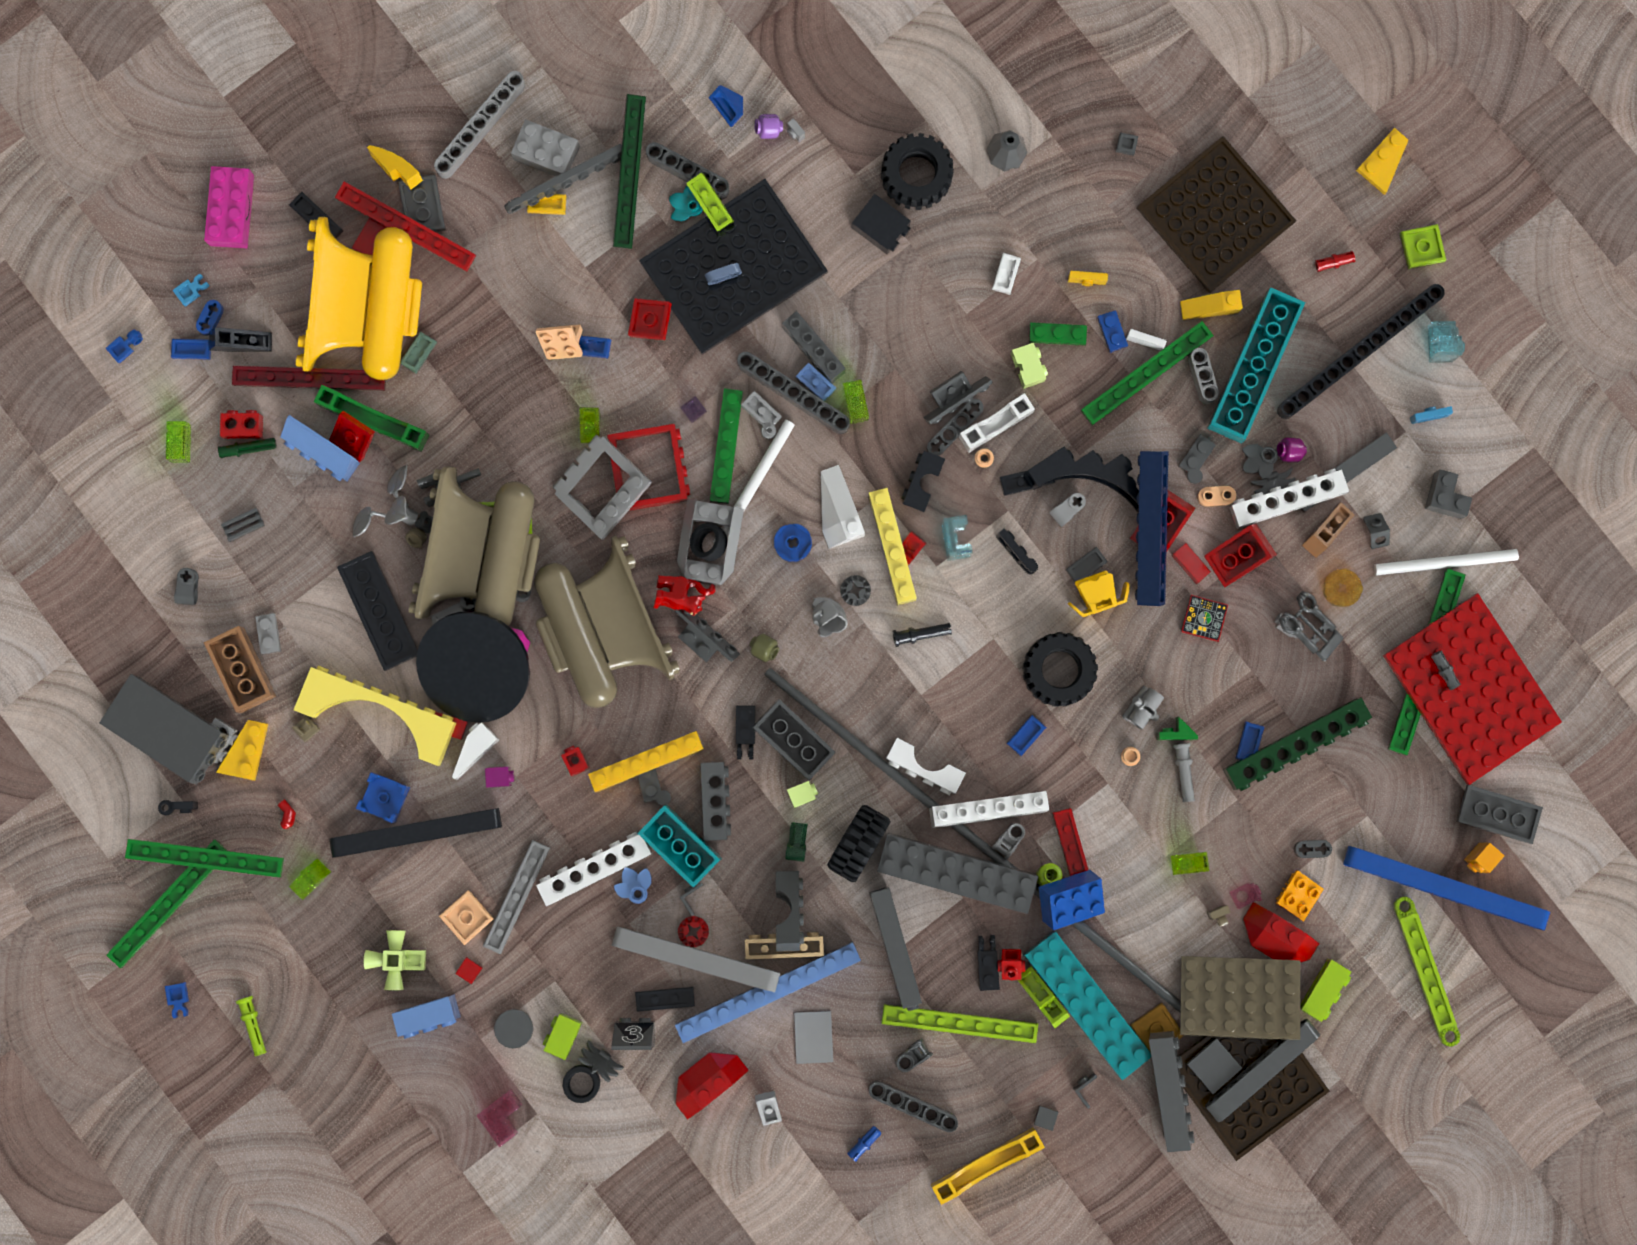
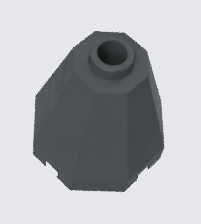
M1010 130L995 134L987 147L991 165L1004 172L1013 168H1019L1028 153L1024 138Z

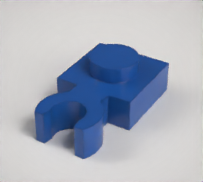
M186 982L165 986L168 1006L174 1005L172 1010L173 1019L178 1018V1010H182L184 1017L188 1016V1009L184 1006L185 1002H189Z

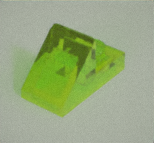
M580 407V443H589L595 435L600 437L601 414L599 408Z
M1207 852L1171 856L1173 875L1210 871Z
M316 859L300 872L301 875L289 887L304 900L331 871L319 859Z

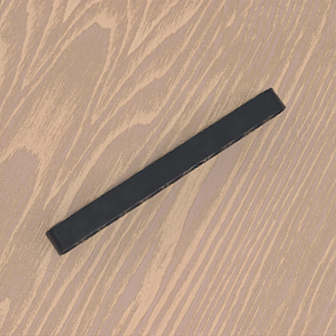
M1433 284L1284 400L1277 409L1279 417L1289 419L1439 302L1445 295L1444 288L1439 284ZM1430 291H1435L1437 298H1433ZM1416 302L1422 304L1423 310L1416 307ZM1401 314H1406L1408 321H1404L1401 318ZM1387 325H1391L1393 327V333L1387 330ZM1372 336L1379 339V344H1375L1372 341ZM1357 348H1362L1365 355H1359ZM1342 360H1348L1350 362V367H1345L1342 363ZM1328 371L1335 373V379L1328 376ZM1313 382L1319 383L1321 390H1316L1313 387ZM1298 394H1304L1306 402L1300 401ZM1284 405H1288L1292 412L1286 413L1283 408Z

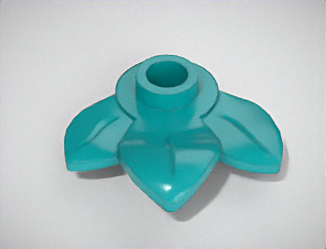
M688 186L684 188L683 193H674L669 197L670 204L675 208L671 215V219L674 221H686L690 216H698L703 211ZM696 204V207L691 209V206Z

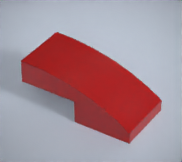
M913 531L910 532L902 543L908 566L926 545V542Z

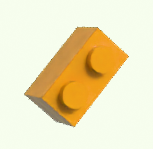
M1478 843L1464 860L1468 863L1467 867L1474 873H1490L1505 855L1491 843Z

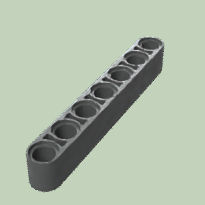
M750 352L739 354L737 363L741 371L834 432L844 434L848 431L850 421L845 414ZM749 358L751 363L748 366H744L741 364V360ZM764 368L767 370V374L759 376L756 373L757 370ZM774 379H781L783 384L776 387L772 382ZM791 389H796L799 394L796 397H791L788 392ZM811 399L815 404L813 407H806L804 402ZM822 410H828L830 412V416L827 418H823L822 416H820V412ZM843 420L846 422V426L838 428L836 422Z
M1308 1019L1302 1020L1300 1022V1040L1280 1039L1219 1091L1212 1098L1211 1102L1209 1100L1205 1108L1217 1122L1223 1121L1319 1038L1320 1033Z

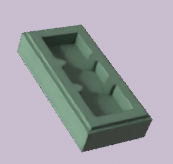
M420 331L400 361V364L417 374L437 342Z

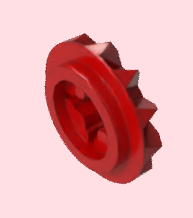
M697 916L685 918L678 928L680 941L689 947L701 946L709 935L707 923ZM688 924L693 928H698L699 926L701 927L700 929H698L699 931H697V937L699 939H697L693 935L686 937V935L690 932Z

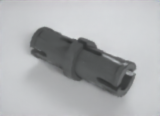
M1443 651L1434 653L1431 658L1435 662L1439 670L1438 673L1445 680L1449 690L1459 687L1461 684L1453 672L1454 668L1446 660Z

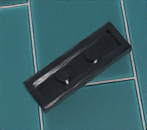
M303 192L289 204L308 224H310V220H318V217H327L330 231L335 238L343 232Z
M694 986L635 992L637 1012L695 1006Z

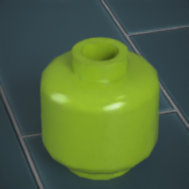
M1053 863L1042 865L1036 872L1039 886L1060 880L1063 877L1059 866Z

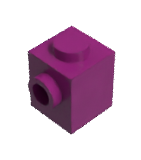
M508 766L485 768L486 788L512 786L511 782L515 781L514 770H511V767Z

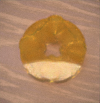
M1346 568L1331 572L1323 583L1324 597L1330 604L1337 607L1353 605L1359 600L1363 592V586L1358 575ZM1339 583H1341L1342 585L1345 584L1347 586L1346 593L1344 591H1338V589L1340 588Z

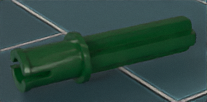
M275 438L239 444L235 442L233 445L218 446V453L221 459L231 456L240 457L242 454L275 449L277 443Z

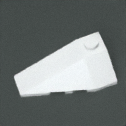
M839 465L821 471L822 532L828 548L830 549L864 537L865 531Z

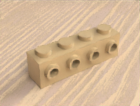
M807 932V936H804V944H800V951H776V934H768V938H761L760 935H749V939H745L746 960L824 956L823 935L819 936V932Z

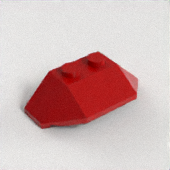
M1252 902L1243 917L1250 945L1271 959L1308 961L1320 944L1307 933Z
M709 1052L678 1077L677 1107L688 1120L736 1083L749 1069L738 1055Z

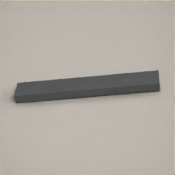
M1386 432L1335 469L1336 471L1342 470L1346 483H1348L1397 449V446ZM1324 481L1321 482V488L1326 491L1329 490V484ZM1305 488L1302 491L1305 496H1311L1309 488ZM1316 504L1301 508V510L1306 512Z

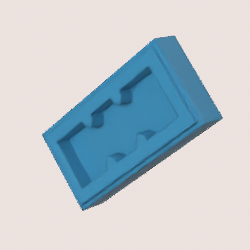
M1452 406L1436 409V407L1426 408L1424 412L1416 413L1410 417L1411 424L1448 417L1453 413Z

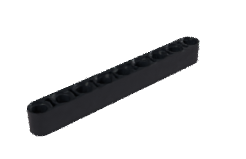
M495 808L330 838L329 842L332 858L501 828L502 822L500 810Z

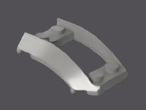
M696 499L687 500L677 563L683 577L715 585H722L734 572L744 509L736 506L730 507L701 502ZM693 521L730 527L724 566L687 559Z

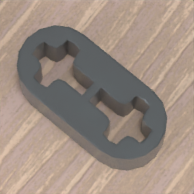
M1326 840L1299 841L1294 846V853L1299 858H1324L1332 853V845ZM1321 843H1323L1327 847V851H1324V854H1322L1321 851H1315V847H1321ZM1304 844V847H1311V851H1306L1305 855H1303L1302 852H1299V848Z

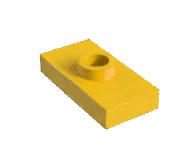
M554 194L549 198L544 197L536 205H528L527 212L566 215L567 196Z
M1071 270L1068 275V282L1082 283V286H1093V284L1105 285L1108 281L1107 273Z

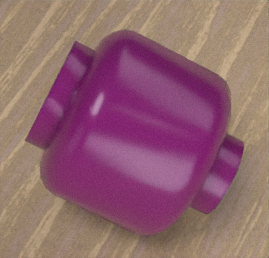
M1285 437L1277 445V455L1284 462L1298 463L1307 453V447L1300 438Z

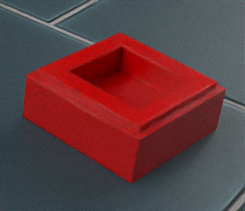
M466 957L455 974L468 983L473 984L483 967Z

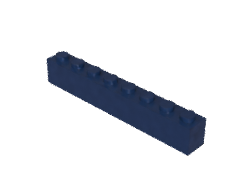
M1140 451L1138 456L1140 474L1137 477V484L1139 485L1137 504L1139 505V512L1137 513L1136 521L1139 524V532L1136 534V542L1138 543L1136 562H1138V570L1135 573V579L1138 581L1135 591L1137 605H1165L1169 451Z

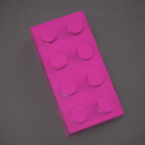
M211 166L204 241L209 246L248 249L254 174L250 169Z

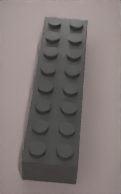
M892 833L887 834L877 870L879 873L1025 914L1029 912L1038 875L1035 873Z

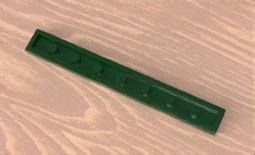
M626 94L613 247L632 249L646 96Z

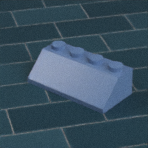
M289 415L287 417L281 434V438L285 440L284 445L291 450L297 448L301 451L299 455L308 461L312 458L316 461L315 465L323 471L326 468L332 471L331 476L338 481L344 479L348 482L360 462Z

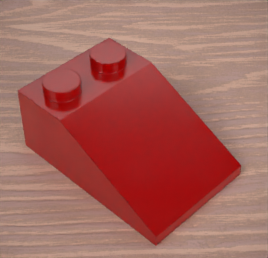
M1169 490L1166 552L1195 510L1194 506ZM1139 525L1130 537L1134 542H1136V534L1139 532Z
M1254 523L1204 555V557L1225 588L1277 554L1257 523Z

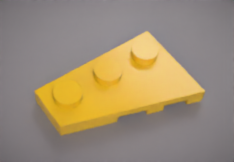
M247 720L216 773L255 781L268 724Z

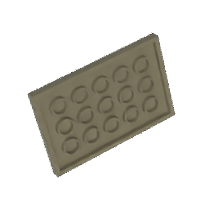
M1181 956L1180 1035L1300 1040V960Z

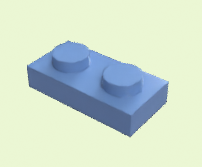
M809 362L796 375V378L823 401H826L836 390V387Z

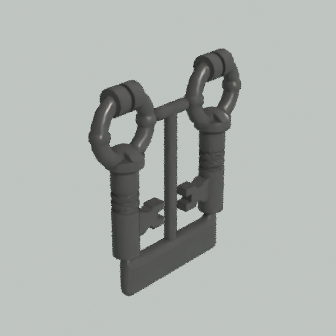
M1301 591L1296 598L1301 609L1295 616L1283 613L1279 618L1280 625L1284 632L1295 635L1313 654L1316 652L1322 661H1326L1343 640V636L1319 609L1314 595ZM1306 597L1312 601L1310 608L1303 604ZM1304 611L1314 614L1321 621L1322 626L1317 630L1301 613ZM1298 616L1316 633L1311 637V640L1301 631L1297 619ZM1288 619H1291L1295 624L1292 630L1288 629L1285 625ZM1327 629H1328L1330 632L1333 631V634H1332V636L1328 639V641H1327V639L1322 635V634H1325V633L1327 632ZM1321 639L1325 644L1318 651L1319 648L1316 646V643Z

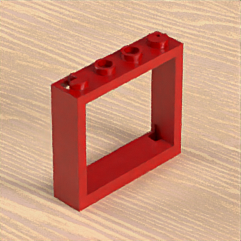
M675 424L607 435V439L618 449V440L666 432L671 434L680 494L639 500L635 502L629 511L685 502L688 500L687 496L691 495L689 484L685 485L684 477H688L686 465L682 466L681 459L684 458L683 447H679L678 440H681L680 428L676 429ZM611 458L617 493L623 486L621 468Z

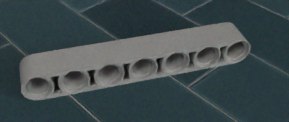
M511 71L436 159L434 167L441 178H450L522 93L525 88V81L520 72ZM515 79L520 80V83L517 85L511 84ZM501 94H508L506 99L499 98ZM490 108H496L494 113H487ZM484 122V126L481 128H477L476 124ZM467 136H471L472 140L470 142H464V138ZM456 150H459L460 154L456 157H453L452 153ZM442 165H448L447 170L440 171Z

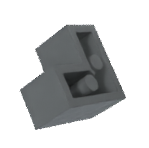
M1441 469L1434 473L1425 505L1426 510L1458 519L1468 516L1472 498L1454 493L1459 474Z

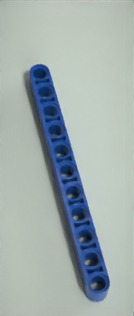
M1352 846L1347 848L1343 861L1345 866L1545 931L1550 915V912L1359 848Z

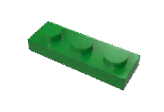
M1030 322L1029 343L1086 346L1087 325Z

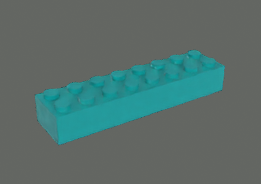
M1271 287L1266 292L1207 429L1241 444L1246 440L1306 302Z
M1056 931L1050 932L1023 954L1121 1080H1124L1152 1057L1150 1051Z

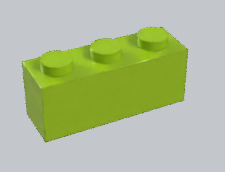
M1327 958L1300 1003V1010L1317 1021L1322 1022L1323 1019L1326 1020L1331 1013L1330 1008L1332 1004L1336 1003L1341 996L1339 992L1342 987H1346L1350 982L1351 971L1332 959Z

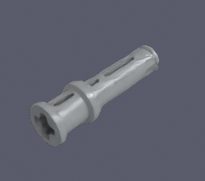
M1190 743L1173 745V748L1176 749L1177 757L1175 764L1179 766L1183 802L1195 801L1190 767L1193 762L1190 759Z

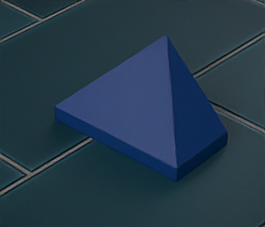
M722 85L718 86L709 99L729 126L733 127L743 115V96Z

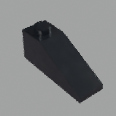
M215 327L209 331V350L222 352H271L272 332Z

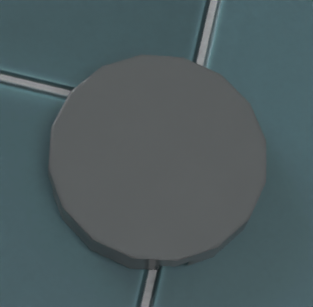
M511 1009L498 1017L494 1031L499 1043L504 1047L514 1049L528 1043L532 1037L534 1027L527 1013L522 1010Z

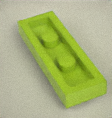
M702 172L686 183L717 231H720L734 221Z

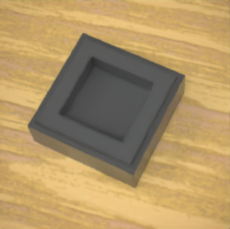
M1120 132L1116 152L1134 156L1138 136Z
M1039 1105L1034 1125L1053 1131L1058 1111Z

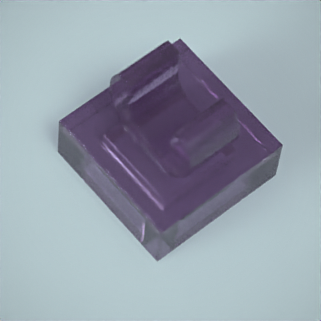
M696 396L680 407L691 423L707 413V410Z

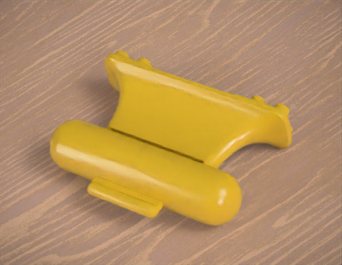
M318 217V220H310L309 231L316 232L315 239L308 240L307 251L314 252V268L308 329L306 330V335L303 334L298 338V347L304 348V354L297 355L296 366L303 367V371L308 372L313 369L319 356L327 351L342 347H363L362 368L367 375L377 380H388L394 377L400 367L403 335L413 337L417 334L422 282L419 279L409 278L413 248L412 239L402 229L387 227L376 235L373 255H368L352 250L337 241L330 231L327 217Z

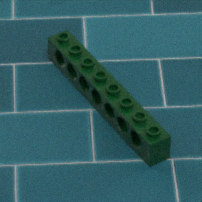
M1362 697L1356 698L1255 752V754L1252 753L1247 758L1224 768L1223 771L1233 790L1239 789L1243 791L1250 787L1249 783L1255 780L1260 782L1266 779V774L1271 771L1277 773L1283 770V765L1288 762L1294 764L1300 761V756L1303 754L1311 755L1317 752V747L1320 745L1328 746L1335 742V737L1349 735L1352 733V728L1357 726L1359 729L1369 724L1367 720L1371 719L1372 716ZM1347 713L1351 714L1353 718L1350 724L1345 721ZM1330 722H1333L1336 726V730L1333 733L1328 729ZM1313 731L1319 734V739L1316 742L1311 738ZM1296 740L1302 743V748L1299 751L1294 747ZM1280 749L1285 751V758L1282 760L1277 756V752ZM1263 758H1266L1269 762L1268 767L1265 769L1260 764ZM1246 767L1252 770V774L1248 778L1243 773Z

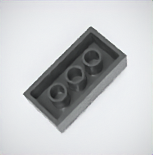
M777 699L752 726L765 741L809 781L836 753L780 699Z

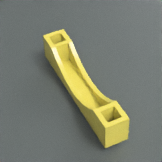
M888 488L869 492L868 497L882 542L897 606L916 601L917 597Z

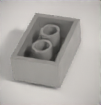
M525 119L511 155L513 160L556 177L571 169L580 145L577 139Z

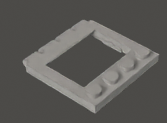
M595 435L588 444L591 451L584 448L576 458L579 465L573 462L564 472L567 479L561 476L553 485V488L556 490L555 495L600 539L604 540L651 485L652 481L606 437L602 436L600 438L598 435ZM605 451L630 477L596 518H594L591 512L569 492Z

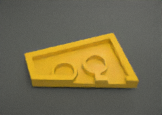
M1394 128L1356 171L1385 195L1406 148L1408 139Z

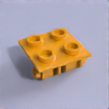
M1296 870L1294 873H1291V877L1288 880L1289 883H1285L1287 887L1282 888L1283 892L1276 898L1275 904L1283 907L1304 922L1324 889Z

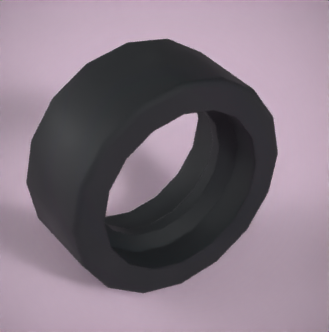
M704 523L696 527L690 538L692 553L706 561L718 559L727 547L725 531L711 523ZM710 532H714L715 542L713 547L709 551L703 552L702 543L704 538Z
M577 1065L566 1073L563 1078L562 1087L568 1099L575 1103H585L597 1095L601 1081L597 1072L591 1074L592 1067ZM579 1072L587 1073L593 1081L592 1090L583 1096L575 1094L570 1087L571 1078Z

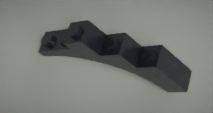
M1064 446L1023 474L1033 490L1061 479H1086L1098 482L1118 492L1139 512V505L1137 504L1139 490L1136 487L1137 484L1134 478L1127 474L1133 470L1132 464L1123 454L1104 465L1101 456L1092 450L1075 462L1072 452Z

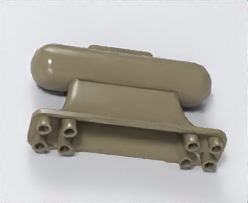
M444 466L441 470L435 469L433 479L439 481L438 488H432L430 491V499L435 500L434 516L423 575L420 584L414 583L412 593L418 595L417 601L410 603L409 613L415 614V618L423 619L429 617L433 606L442 600L457 597L476 599L475 612L488 614L490 617L498 621L501 620L509 626L513 618L517 591L529 592L531 590L540 537L529 534L534 507V494L526 484L511 481L499 488L494 508L471 499L460 489L457 483V469L455 467Z
M616 535L611 537L612 550L607 563L598 573L578 585L575 584L569 569L559 563L546 564L538 570L534 578L535 589L547 615L536 621V627L552 666L557 673L569 669L581 700L584 704L593 708L605 707L616 697L618 689L612 670L632 665H645L661 671L668 681L674 680V675L680 671L676 660L669 663L667 657L672 656L673 653L669 642L661 644L633 580L631 569L635 568L636 562L632 554L624 555V551H627L629 547L625 536L617 538Z

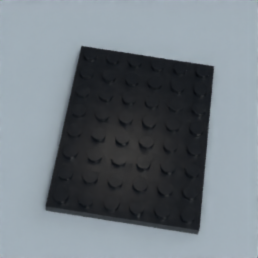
M763 179L724 205L734 221L720 231L715 229L708 216H706L639 260L665 301L672 303L671 310L702 355L828 273V270L766 179ZM739 263L742 271L740 275L708 285L705 278L706 273L730 264Z

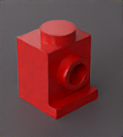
M573 745L564 750L565 753L561 757L572 777L590 769L580 747L575 748ZM573 757H578L579 761L577 764L572 763Z

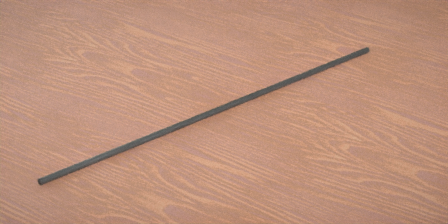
M769 668L764 675L927 808L940 806L773 669ZM964 824L951 826L994 862L1017 868ZM1036 884L1034 895L1040 899L1039 885ZM1080 921L1071 924L1181 1013V1001L1086 923Z

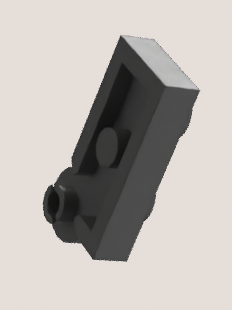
M1201 434L1178 466L1188 472L1187 479L1192 484H1197L1202 480L1203 474L1200 468L1216 446V444Z
M656 768L638 775L644 803L656 800L662 806L669 804L671 795L668 791L661 790Z

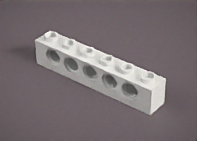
M1334 468L1325 471V475L1320 477L1317 474L1306 478L1307 481L1299 483V480L1289 483V487L1281 489V486L1270 489V493L1265 495L1260 492L1252 495V499L1245 501L1242 498L1233 501L1234 505L1230 507V511L1236 528L1240 529L1348 493L1349 489L1342 470L1336 471ZM1321 482H1327L1329 490H1323L1320 485ZM1304 487L1309 488L1311 496H1305L1302 493V489ZM1285 493L1292 495V502L1285 501ZM1267 499H1271L1274 501V508H1268L1266 506ZM1249 505L1255 506L1257 509L1256 514H1250L1247 507Z
M1043 791L934 806L929 811L932 828L1045 813L1049 811L1047 792Z
M636 831L626 836L628 840L622 843L618 840L609 845L610 849L604 852L600 849L592 853L593 857L585 860V858L574 862L575 866L570 869L566 866L557 870L558 875L552 878L550 875L539 879L540 884L536 886L545 905L549 906L651 855L652 852L647 842ZM626 845H631L634 849L631 856H626L623 852ZM610 853L616 856V862L613 865L608 864L606 861V857ZM592 862L597 863L599 866V870L595 874L589 871V865ZM574 871H578L581 874L579 882H574L571 878ZM558 879L564 883L561 891L554 888V882Z

